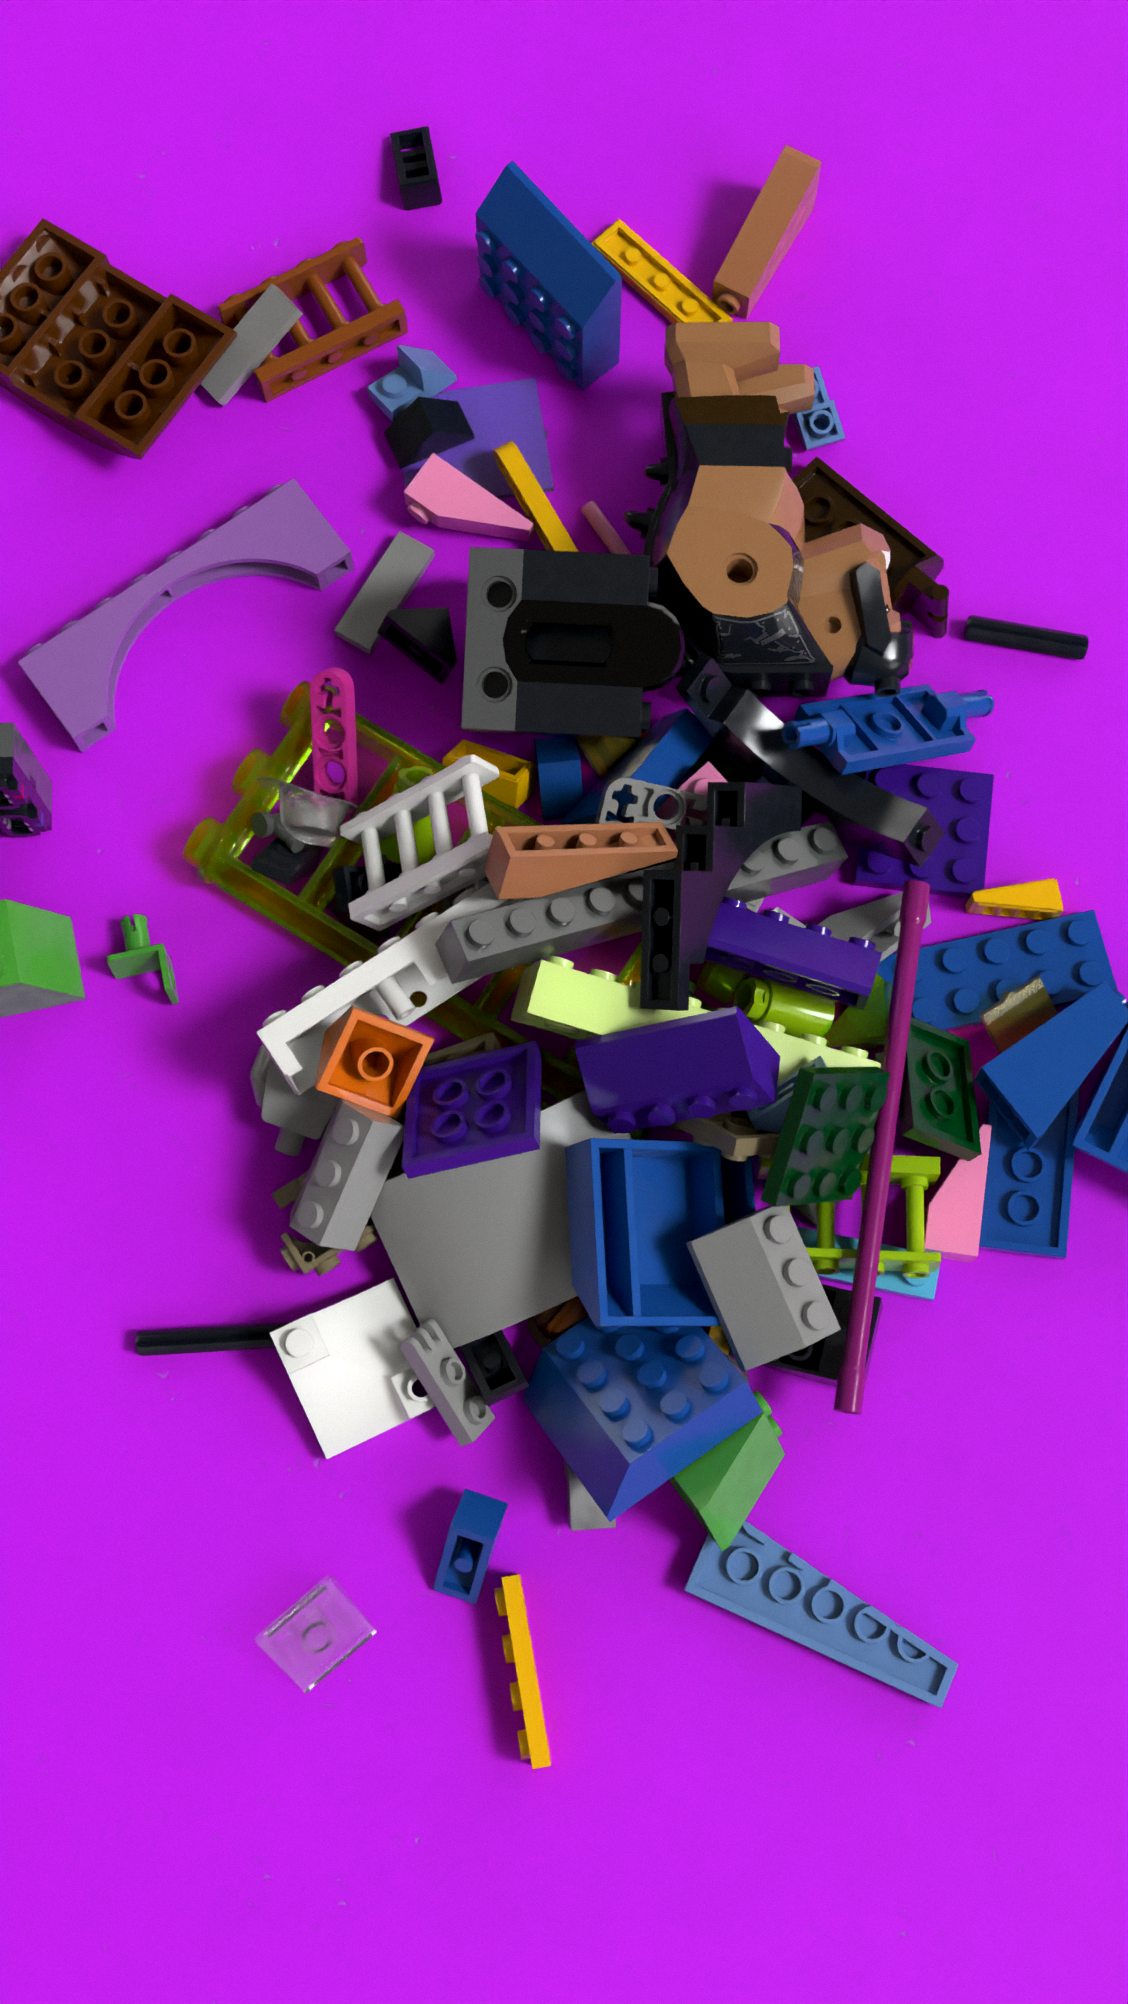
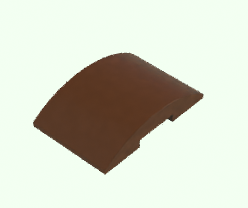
M42 218L0 270V385L69 431L105 449L130 458L141 460L237 337L236 331L170 293L166 298L110 265L107 255Z

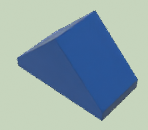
M575 736L534 739L543 821L563 819L583 799L581 762L577 739Z

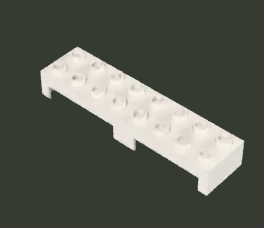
M490 883L479 890L470 888L456 897L453 901L454 906L439 915L438 912H433L422 918L415 926L417 930L401 939L400 936H396L383 943L377 950L378 955L367 962L356 961L347 966L339 974L340 979L325 988L324 985H319L308 991L301 998L302 1003L289 1012L280 1010L269 1016L262 1023L264 1028L257 1031V1034L294 1094L299 1096L315 1085L325 1031L351 1006L378 1016L384 1015L391 1021L407 1026L483 977L480 976L455 984L451 983L435 946L436 941L450 920L534 898L497 899ZM420 991L427 996L425 1005L422 1007L414 1006L410 1000V996L414 992Z

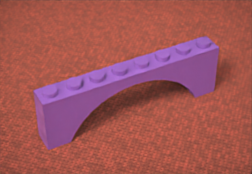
M293 478L285 484H277L272 487L263 499L251 507L245 506L236 511L231 520L218 529H210L204 532L198 538L197 543L185 551L171 554L166 558L162 566L150 574H143L135 578L126 590L114 598L109 597L99 602L94 611L81 620H74L66 624L57 636L45 644L40 643L31 647L26 652L24 658L18 661V664L82 753L116 730L115 695L122 666L140 634L168 606L190 592L222 580L248 576L284 578L323 591L355 569L351 551Z

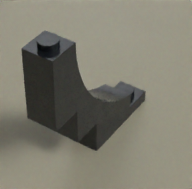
M699 654L676 685V690L735 767L771 778L775 785L802 787V808L826 816L844 841L921 868L944 836V831L927 807L896 796L854 773L841 775L831 765L826 756L813 746L801 747L796 750L790 749L788 747L789 743L785 744L782 738V729L785 724L748 689L732 685L712 657Z
M708 782L707 825H676V848L678 853L675 858V870H644L640 1008L673 1011L689 1009L690 964H704L709 937L723 897L741 866L763 843L786 832L801 831L802 787L752 782Z

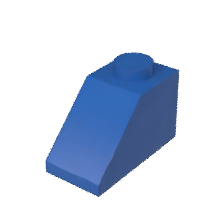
M468 1489L464 1490L449 1528L433 1590L476 1605L501 1531L508 1503Z

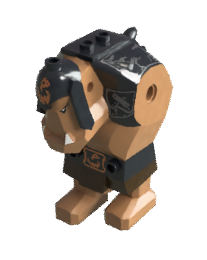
M771 322L674 323L666 327L664 364L672 376L674 391L661 393L660 420L664 457H660V462L650 464L644 470L645 476L658 480L660 485L666 486L656 508L648 507L646 512L630 510L624 513V518L631 528L641 532V539H645L642 555H650V567H658L656 598H648L647 613L664 619L671 625L678 639L679 657L676 669L670 678L683 677L699 654H703L714 659L732 685L748 689L756 698L826 697L830 681L844 678L849 685L874 686L875 695L880 697H892L900 694V682L909 674L913 663L914 635L912 621L900 619V613L892 610L886 572L890 562L891 550L883 534L860 523L805 543L804 504L796 485L788 475L792 471V447L784 446V439L789 415L811 410L813 407L815 396L814 369L805 364H779L780 328Z

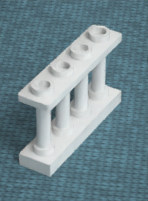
M476 755L461 757L449 767L434 775L424 777L418 784L401 793L390 796L385 802L368 811L357 814L355 818L340 826L341 836L363 846L369 888L364 896L348 903L351 920L381 931L487 877L484 872V865L493 835L488 833L481 787L499 778L498 767ZM464 796L471 837L467 842L453 848L447 805ZM430 815L436 855L432 860L419 866L413 823ZM396 833L402 873L398 878L386 883L380 841Z

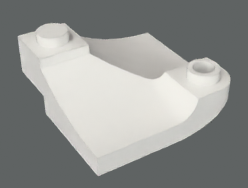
M394 1278L320 1311L310 1313L269 1333L326 1459H330L435 1407L428 1394L424 1397H417L412 1392L413 1383L419 1379L402 1353L400 1345L407 1337H410L411 1333L416 1329V1325Z

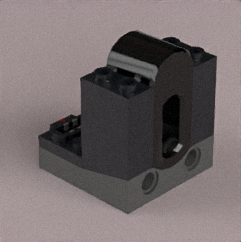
M470 547L461 728L472 733L543 734L640 739L641 730L650 729L651 702H642L643 695L658 693L671 684L681 668L685 652L683 630L676 617L664 606L648 602V598H656L658 586V567H650V555Z

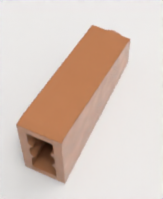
M785 145L713 283L712 301L727 314H736L746 320L815 206L822 162L788 145Z

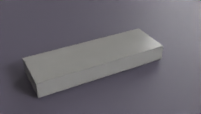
M271 283L233 330L236 331L237 337L200 384L218 403L226 406L303 313L277 286Z
M399 531L334 629L335 635L371 655L382 638L377 631L386 614L391 609L402 608L434 559V549Z

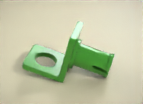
M133 914L135 927L131 925L129 915L125 916L120 921V927L122 928L126 951L107 956V964L116 979H122L161 970L165 991L172 1004H178L179 998L173 964L164 944L160 943L151 946L148 919L145 915Z

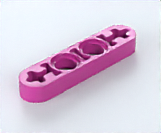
M331 667L318 673L312 679L310 684V706L317 823L325 832L336 835L340 834V826L352 820L359 814L354 684L351 676L345 670ZM331 681L332 686L339 687L340 693L333 696L331 690L325 689V683ZM330 705H332V709H335V710L325 711V708L328 707V706H330ZM327 720H335L340 724L343 730L341 741H333L327 736L325 732ZM329 762H336L343 768L345 777L342 783L332 781L327 775L326 769ZM344 792L343 795L337 798V793ZM336 806L338 812L344 813L345 816L339 822L337 815L330 813V809Z

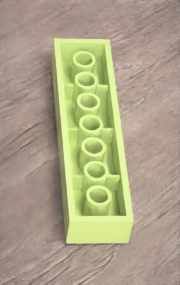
M548 956L547 961L540 960L524 969L510 1020L575 1040H582L712 1011L702 1009V1002L692 997H689V1009L684 1011L640 1008L641 982H633V986L630 987L617 983V976L610 972L591 969L590 974L574 970V962L557 956ZM760 1021L759 1026L753 1024L780 1055L778 1083L820 1055L827 1067H881V1063L867 1059L869 1053L865 1050L842 1046L840 1051L827 1047V1039L816 1035L802 1033L801 1037L797 1038L784 1034L786 1027L777 1023Z

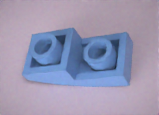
M819 366L813 367L815 396L812 409L790 414L805 451L845 440L834 399L829 400Z

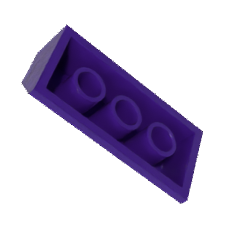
M723 897L712 927L704 960L864 1010L882 956V952L874 950L875 944L857 937H849L848 942L831 937L832 931L823 926L808 923L805 928L789 924L790 918L781 913L764 910L763 915L746 910L747 904L744 902Z
M738 1006L577 1040L575 1043V1052L591 1111L614 1134L631 1133L637 1129L653 1126H669L674 1122L695 1118H710L716 1114L737 1110H752L758 1106L774 1104L776 1100L780 1055Z

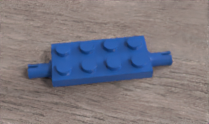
M926 684L901 688L900 694L892 697H880L875 695V693L801 704L794 716L796 721L786 722L783 726L782 738L785 744L789 743L788 747L792 750L816 745L841 775L970 752L976 738L967 729L966 719L990 715L994 708V700L991 695H987L988 692L984 689L958 694L956 691L936 694Z

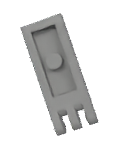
M428 1318L420 1324L419 1328H416L411 1333L410 1337H407L401 1343L400 1348L460 1446L473 1443L491 1424L495 1416L438 1323Z

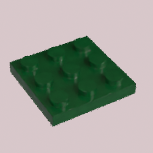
M876 1066L800 1068L761 1200L774 1207L852 1200L853 1194L861 1182L860 1171L866 1151L871 1147L874 1140L873 1128L879 1109L887 1098L888 1090L886 1086L890 1072Z

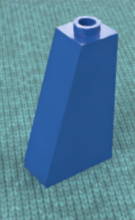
M688 708L663 716L558 825L595 824L602 791L605 785L616 777H628L675 788L714 738L705 729L698 717ZM624 784L621 791L614 790L612 799L617 800L619 803L617 814L607 812L606 820L629 823L630 817L621 816L623 805L625 803H632L634 800V795L627 792L628 785ZM663 794L655 800L654 812L657 811L669 794Z
M1104 981L980 1068L973 1081L1028 1150L1036 1145L1128 1023L1127 1000L1119 991L1112 990Z

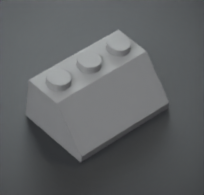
M339 1098L292 1207L289 1226L318 1246L355 1251L404 1139L405 1126L385 1114Z
M770 1205L755 1210L686 1243L741 1372L806 1348L841 1330L788 1206L774 1207Z

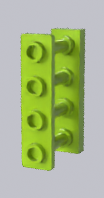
M870 1154L865 1155L860 1171L861 1182L858 1188L861 1189V1217ZM893 1155L889 1185H901V1189L906 1191L907 1251L880 1250L877 1276L884 1275L885 1271H902V1276L907 1278H926L930 1276V1272H935L940 1266L941 1253L925 1252L924 1190H927L928 1186H934L941 1174L940 1157ZM759 1156L757 1161V1179L767 1180L773 1159ZM835 1201L817 1203V1248L806 1247L816 1273L821 1275L837 1274L839 1269H855L857 1249H835Z

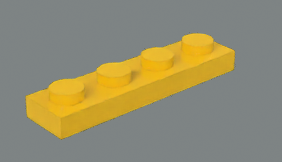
M521 1574L501 1577L503 1587L494 1588L498 1615H507L510 1634L502 1635L506 1664L515 1662L518 1681L510 1683L513 1709L514 1711L523 1710L526 1727L524 1730L517 1731L521 1758H531L532 1769L551 1766L552 1762Z

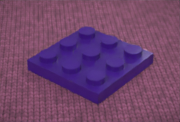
M907 764L865 771L864 779L910 802L927 807L945 834L921 868L857 846L854 885L903 891L905 881L917 880L930 885L929 894L967 899L970 898L973 891L984 890L994 775Z
M536 1040L421 1067L407 1097L402 1168L408 1179L540 1149L542 1053Z

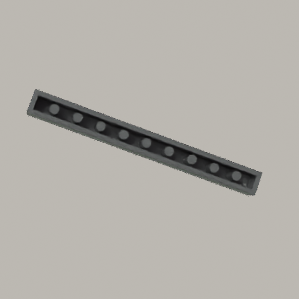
M829 820L802 827L801 831H790L777 835L763 843L741 866L724 897L746 903L827 880L848 858L833 824ZM675 861L571 888L544 897L450 920L436 941L435 946L451 983H459L545 959L548 956H556L642 932L644 870H675Z

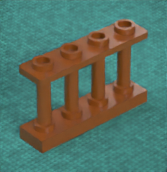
M360 237L350 241H342L336 244L330 251L314 259H305L295 268L279 276L268 277L259 286L244 293L234 294L217 307L221 323L234 329L272 283L291 301L311 292L332 327V332L317 339H311L300 319L297 320L288 331L297 349L281 357H275L271 351L261 363V367L254 370L259 391L266 403L408 333L406 313L399 300L396 299L388 304H382L362 271L361 267L366 265L367 259L365 246ZM344 275H347L368 310V314L352 322L346 321L325 285Z

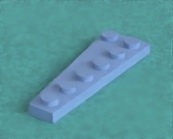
M744 1521L734 1540L724 1551L719 1549L707 1533L684 1588L686 1592L938 1708H942L959 1665L873 1606L855 1596L845 1587L809 1565L808 1562L769 1538V1536L747 1521Z

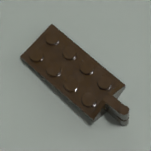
M816 457L792 479L804 504L805 543L860 523L883 534L891 550L890 562L886 572L892 610L899 612L900 616L909 612L930 630L933 637H944L947 633L949 589L945 585H939L935 582V579L944 568V559L820 458Z

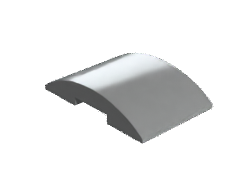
M586 1089L541 1109L540 1149L410 1179H408L405 1172H401L385 1180L370 1216L419 1323L421 1324L428 1318L435 1320L453 1349L507 1328L578 1296L572 1286L565 1147L589 1138L632 1140L629 1133L614 1134L591 1111Z

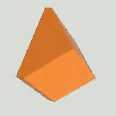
M351 1006L325 1031L314 1086L319 1091L397 1119L435 1039L428 1034Z

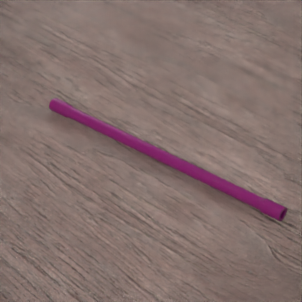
M917 880L905 881L903 886L899 916L900 932L881 1069L890 1072L886 1086L888 1093L884 1104L879 1109L873 1128L874 1140L869 1157L842 1365L838 1372L833 1409L834 1411L861 1415L870 1325L921 936L928 908L930 885Z

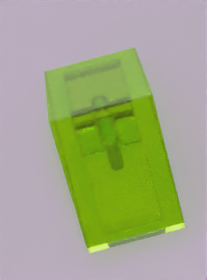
M876 974L864 1010L849 1006L822 1037L827 1039L826 1046L840 1051L842 1046L859 1049L884 1047L892 984L879 974Z

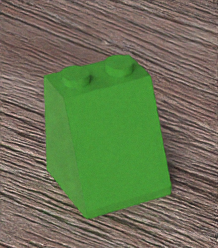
M8 899L0 900V1017L86 1000L71 917Z
M757 1390L753 1394L762 1413L669 1479L673 1488L721 1551L730 1546L785 1456L778 1437L783 1432L770 1415L773 1413L772 1409Z

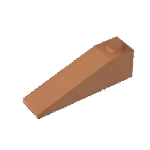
M662 822L495 827L484 865V872L497 899L540 898L674 859L677 856L678 849Z

